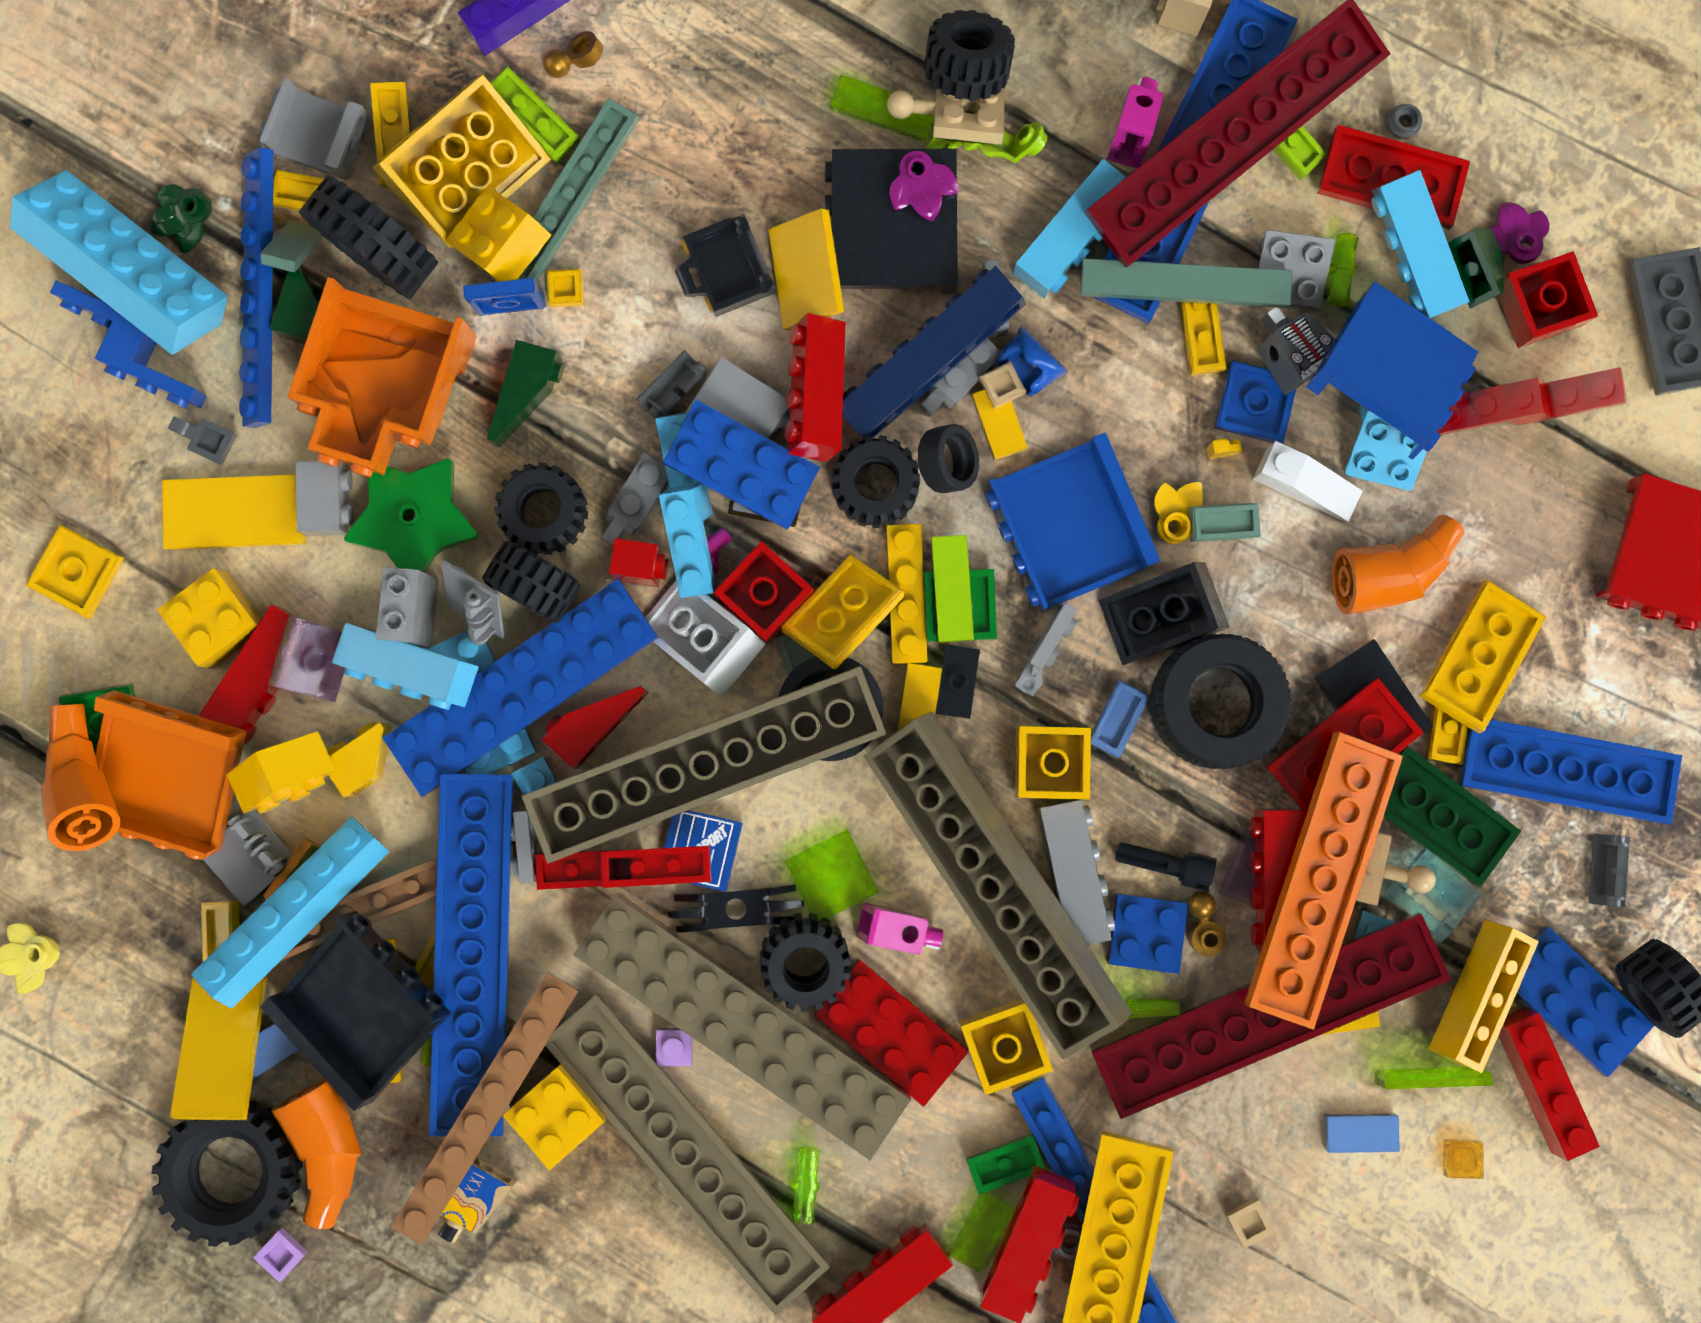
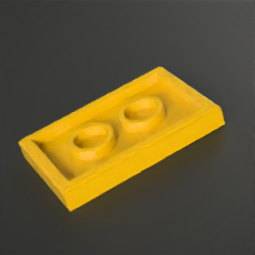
M820 208L768 229L783 330L791 331L792 326L797 324L807 312L828 318L843 313L844 306L829 210Z
M850 554L787 619L781 628L783 633L836 670L904 598V592Z

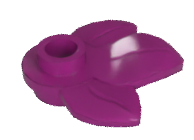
M912 151L901 159L899 176L892 182L889 196L894 210L902 209L911 204L918 215L926 220L933 221L940 210L942 195L957 194L959 186L955 175L947 166L934 164L932 159L924 152ZM914 162L922 165L923 171L921 175L912 173L911 166Z
M1512 202L1502 203L1497 216L1498 225L1488 226L1491 227L1502 254H1509L1510 258L1518 264H1528L1536 260L1543 250L1542 240L1549 233L1550 223L1547 216L1541 210L1528 215L1526 210L1519 204ZM1520 243H1526L1531 247H1523Z

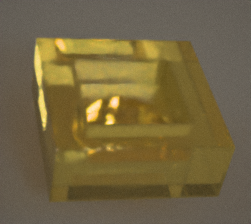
M1443 1139V1175L1447 1178L1484 1179V1143L1479 1140Z

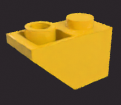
M372 721L356 732L357 738L348 744L342 741L327 751L335 767V771L330 773L329 777L343 798H353L382 778L388 746L383 737L392 731L389 724L381 722L376 724L375 721Z

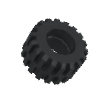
M956 10L954 13L943 14L942 18H937L929 29L924 61L926 79L931 81V85L935 89H941L942 94L955 96L954 98L962 100V98L969 99V101H977V98L985 100L990 98L991 94H999L1001 89L1007 85L1015 48V38L1011 34V29L1007 25H1002L1003 21L999 18H993L991 14L979 13L976 10Z
M872 435L864 436L863 441L858 442L856 439L850 443V447L847 450L844 448L840 453L839 460L835 462L832 487L837 506L846 513L848 519L851 521L853 519L856 520L860 526L873 525V528H880V525H893L896 520H902L915 504L920 485L919 466L917 461L911 457L912 452L907 447L903 449L900 446L901 442L894 439L891 442L887 440V436L879 435V439H872ZM871 464H880L888 467L895 474L897 480L894 493L890 497L879 501L863 497L855 486L856 475L863 467Z
M538 462V466L535 467L531 463L523 465L525 470L521 472L517 469L513 470L510 473L513 477L509 481L504 478L500 484L503 490L501 493L497 492L495 496L498 506L494 507L495 515L499 518V521H497L499 528L504 531L505 536L510 541L536 555L538 553H543L545 556L553 555L552 552L556 550L561 553L567 550L565 546L569 543L574 545L578 541L576 538L579 532L583 534L586 528L583 524L584 519L588 520V511L585 506L588 504L580 486L568 473L563 472L561 468L555 465L549 467L546 463ZM541 491L554 492L561 502V509L557 519L551 525L544 528H531L528 526L523 517V510L527 500L532 495Z
M503 541L482 576L484 582L490 587L550 622L560 623L581 587L576 578L512 541Z
M796 913L792 921H789L786 916L780 920L778 928L775 925L770 928L769 937H764L762 942V951H760L762 980L764 979L767 992H773V999L780 1004L784 1000L788 1009L794 1010L795 1005H799L801 1012H809V1006L815 1005L816 1010L824 1008V1001L828 1000L832 1004L837 1000L836 992H844L846 988L845 980H849L851 973L848 946L845 938L842 937L841 930L837 926L832 927L829 919L823 917L820 921L817 919V914L809 913L808 918H802V913ZM811 947L822 952L826 957V962L815 974L798 976L791 973L784 966L786 957L798 948Z
M1650 939L1616 965L1615 972L1622 989L1635 1007L1658 1029L1672 1037L1680 1038L1701 1022V975L1673 947L1658 939Z

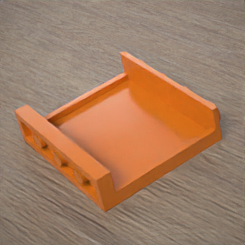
M116 690L97 696L94 711L104 713L96 759L99 770L106 777L120 816L119 835L128 839L140 838L150 841L156 848L179 850L185 852L186 857L197 860L206 859L221 850L234 793L226 774L240 764L247 731Z

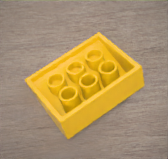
M481 75L470 81L372 166V169L389 189L448 248H451L452 246L445 241L487 186L508 198L547 164L551 158L485 76Z

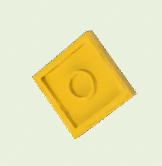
M60 524L25 586L79 615L91 619L125 558Z

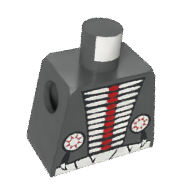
M1276 307L1261 319L1271 335L1259 346V352L1281 391L1286 396L1313 377L1335 338L1309 313L1304 312L1289 322L1281 310Z

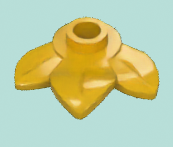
M1201 482L1185 484L1177 491L1169 484L1163 483L1157 490L1154 497V507L1159 516L1156 529L1159 537L1164 542L1179 544L1190 537L1191 522L1188 517V508L1203 505ZM1170 521H1174L1177 524V531L1175 533H1171L1168 529Z

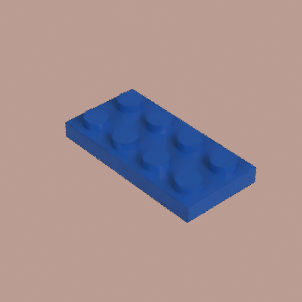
M695 400L662 464L785 530L789 529L820 469L819 466L803 457L789 455L788 449L698 400Z
M1544 926L1533 938L1539 942L1516 996L1531 1010L1539 1012L1543 1021L1602 1076L1609 1077L1650 1032L1654 1025L1550 927Z

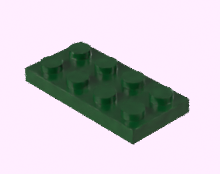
M1407 746L1398 753L1403 758L1383 818L1472 885L1481 888L1521 833V830Z

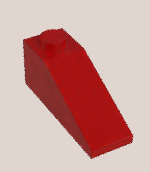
M639 686L566 713L563 717L557 715L544 728L547 734L541 740L572 769H578L649 692L644 687Z

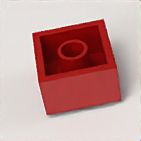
M1574 251L1519 269L1504 276V293L1498 295L1517 348L1580 328L1598 317Z
M761 541L713 593L718 600L768 644L782 629L781 626L814 593V589Z

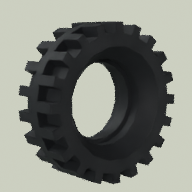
M327 175L298 212L309 225L319 231L325 239L349 256L351 260L407 299H411L439 263L435 256L426 250L427 248L414 239L413 235L398 225L394 219L383 213L379 207L370 203L360 193L353 191L345 183L339 182L333 176Z
M250 1100L247 1120L184 1119L180 1124L170 1129L167 1133L170 1137L166 1142L160 1144L156 1153L161 1154V1158L158 1163L152 1165L151 1174L159 1176V1184L152 1187L153 1196L161 1194L165 1203L158 1210L161 1215L170 1212L175 1219L170 1227L176 1232L181 1228H185L190 1232L188 1240L192 1242L203 1238L208 1240V1246L216 1247L222 1242H229V1246H232L261 1233L277 1221L280 1215L291 1206L294 1201L291 1197L300 1188L301 1180L297 1179V1172L303 1168V1162L296 1158V1153L280 1124L274 1118L271 1108L266 1110L257 1108L258 1102ZM227 1137L242 1139L255 1149L261 1159L262 1177L260 1185L254 1194L245 1201L237 1203L218 1201L208 1194L200 1180L199 1164L201 1156L209 1144L217 1139Z

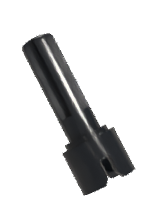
M1123 842L1118 844L1115 853V860L1119 863L1175 876L1181 882L1180 885L1209 892V886L1212 885L1217 858L1189 851L1183 857Z

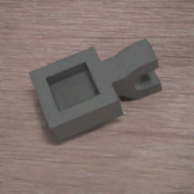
M173 416L168 426L169 430L191 440L187 447L189 451L219 465H223L237 437L236 433L204 418H201L196 427Z

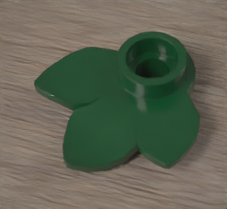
M166 185L155 194L161 207L155 211L151 218V232L159 236L175 235L179 249L182 253H187L194 249L203 238V221L207 220L211 215L212 203L208 196L199 189L189 188L185 190L178 185ZM194 201V208L191 211V204Z

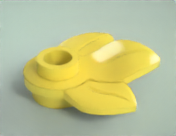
M26 923L11 924L7 926V936L10 943L0 947V973L7 976L14 975L17 993L25 994L34 991L42 985L45 970L51 968L58 960L60 949L54 939L44 935H37L31 925Z

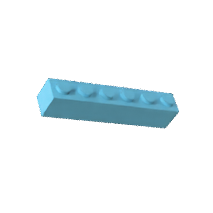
M351 816L191 975L213 999L232 1009L390 851Z

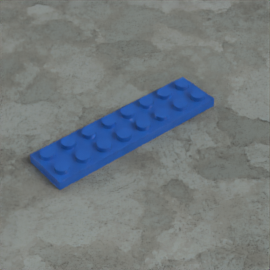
M617 579L566 613L560 623L553 622L477 673L465 707L451 704L450 709L447 710L430 705L383 737V740L420 796L425 797L440 786V774H459L659 637L621 581Z

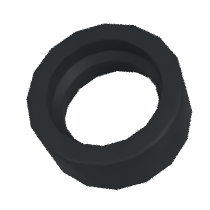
M951 424L927 430L920 439L918 466L926 485L934 492L944 494L965 490L971 487L977 479L979 471L977 445L971 433L963 426ZM945 444L948 445L953 459L952 474L948 471L944 459Z

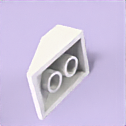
M677 581L673 583L645 617L659 637L654 643L721 698L766 645L749 627L707 594L680 598Z

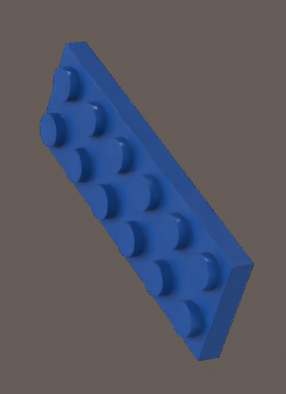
M1490 720L1485 731L1480 734L1468 727L1459 785L1672 825L1682 755Z

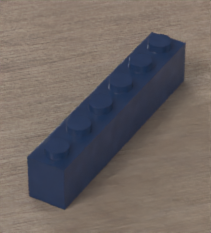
M996 265L990 271L988 269L981 271L972 280L973 286L964 294L959 292L950 298L945 305L946 310L937 318L932 316L924 321L918 329L920 333L911 341L906 339L898 344L892 351L894 356L885 364L878 363L866 374L867 380L859 387L853 386L843 393L842 415L863 440L864 436L872 435V439H874L1026 305L1023 296Z

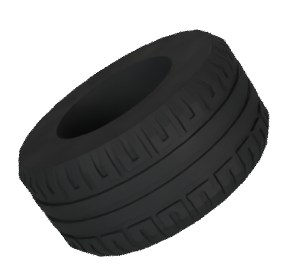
M1225 633L1197 638L1175 650L1162 663L1161 668L1158 669L1150 693L1152 721L1155 724V730L1159 733L1158 736L1163 740L1165 746H1168L1169 750L1174 752L1179 758L1181 757L1182 760L1208 769L1242 767L1253 763L1255 760H1259L1262 756L1269 753V750H1272L1275 744L1281 740L1280 737L1284 735V730L1289 724L1287 721L1290 720L1289 713L1292 709V706H1290V702H1292V697H1290L1291 688L1289 689L1288 686L1290 684L1286 679V673L1282 670L1283 667L1278 664L1276 657L1271 656L1272 653L1265 650V647L1259 646L1257 642L1251 641L1247 637L1242 638L1240 635H1226ZM1225 669L1233 672L1244 682L1249 692V716L1245 724L1231 734L1214 735L1208 733L1198 726L1191 715L1188 703L1191 685L1198 676L1208 670Z

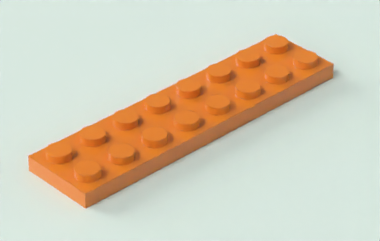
M1333 732L1244 1005L1314 1030L1403 758L1402 755L1347 734Z

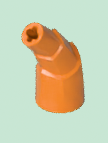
M1439 515L1422 534L1417 533L1400 546L1395 543L1340 548L1335 554L1332 566V586L1338 608L1347 615L1399 605L1425 597V591L1450 564L1449 558L1464 535L1463 527L1455 519L1447 515Z
M84 704L49 706V745L46 749L45 779L41 786L42 804L48 839L57 848L68 851L89 850L102 845L110 840L120 827V816L106 777L99 770L93 744L88 737Z
M322 1079L286 1099L273 1108L271 1112L283 1129L299 1160L304 1162L306 1188L309 1191L302 1218L303 1222L316 1229H330L336 1223L344 1199L349 1198L357 1157L362 1152L345 1101L325 1079Z

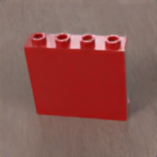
M1646 473L1631 478L1626 492L1633 494V498L1606 589L1598 591L1596 597L1608 600L1607 605L1616 609L1628 610L1631 607L1640 610V615L1648 619L1662 620L1666 618L1675 621L1674 626L1683 630L1696 631V628L1701 629V491Z

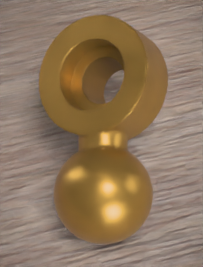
M581 32L571 39L565 52L561 50L548 52L543 60L544 69L549 76L562 78L568 74L572 64L579 68L591 67L599 61L603 52V45L593 32Z
M1197 891L1188 900V910L1192 916L1197 918V922L1189 929L1188 942L1191 948L1200 955L1211 957L1223 950L1226 944V933L1219 924L1211 920V916L1216 910L1214 897L1206 891ZM1212 933L1214 935L1213 942L1205 945L1204 939L1206 935Z

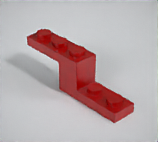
M1618 367L1547 383L1537 377L1463 393L1460 399L1452 407H1449L1453 413L1447 423L1441 429H1438L1437 432L1444 435L1508 421L1519 426L1627 404L1622 369Z
M710 845L581 851L548 864L544 854H535L537 890L712 882Z

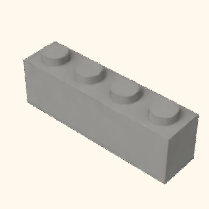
M1073 800L1037 808L1056 899L1087 945L1112 940L1110 931L1115 930V923L1111 910H1105L1103 896H1107L1108 891L1104 875H1098L1095 862L1100 861V853L1096 840H1090L1088 827L1093 826L1089 806H1083L1082 800Z

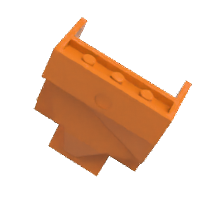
M328 277L287 398L298 405L296 410L314 417L318 416L307 449L317 454V461L333 467H338L339 462L352 466L351 472L371 478L372 473L385 475L397 436H399L398 442L410 447L418 448L420 443L431 446L436 429L440 426L456 375L458 373L465 374L477 338L476 334L462 318L456 317L453 323L344 289L335 279Z

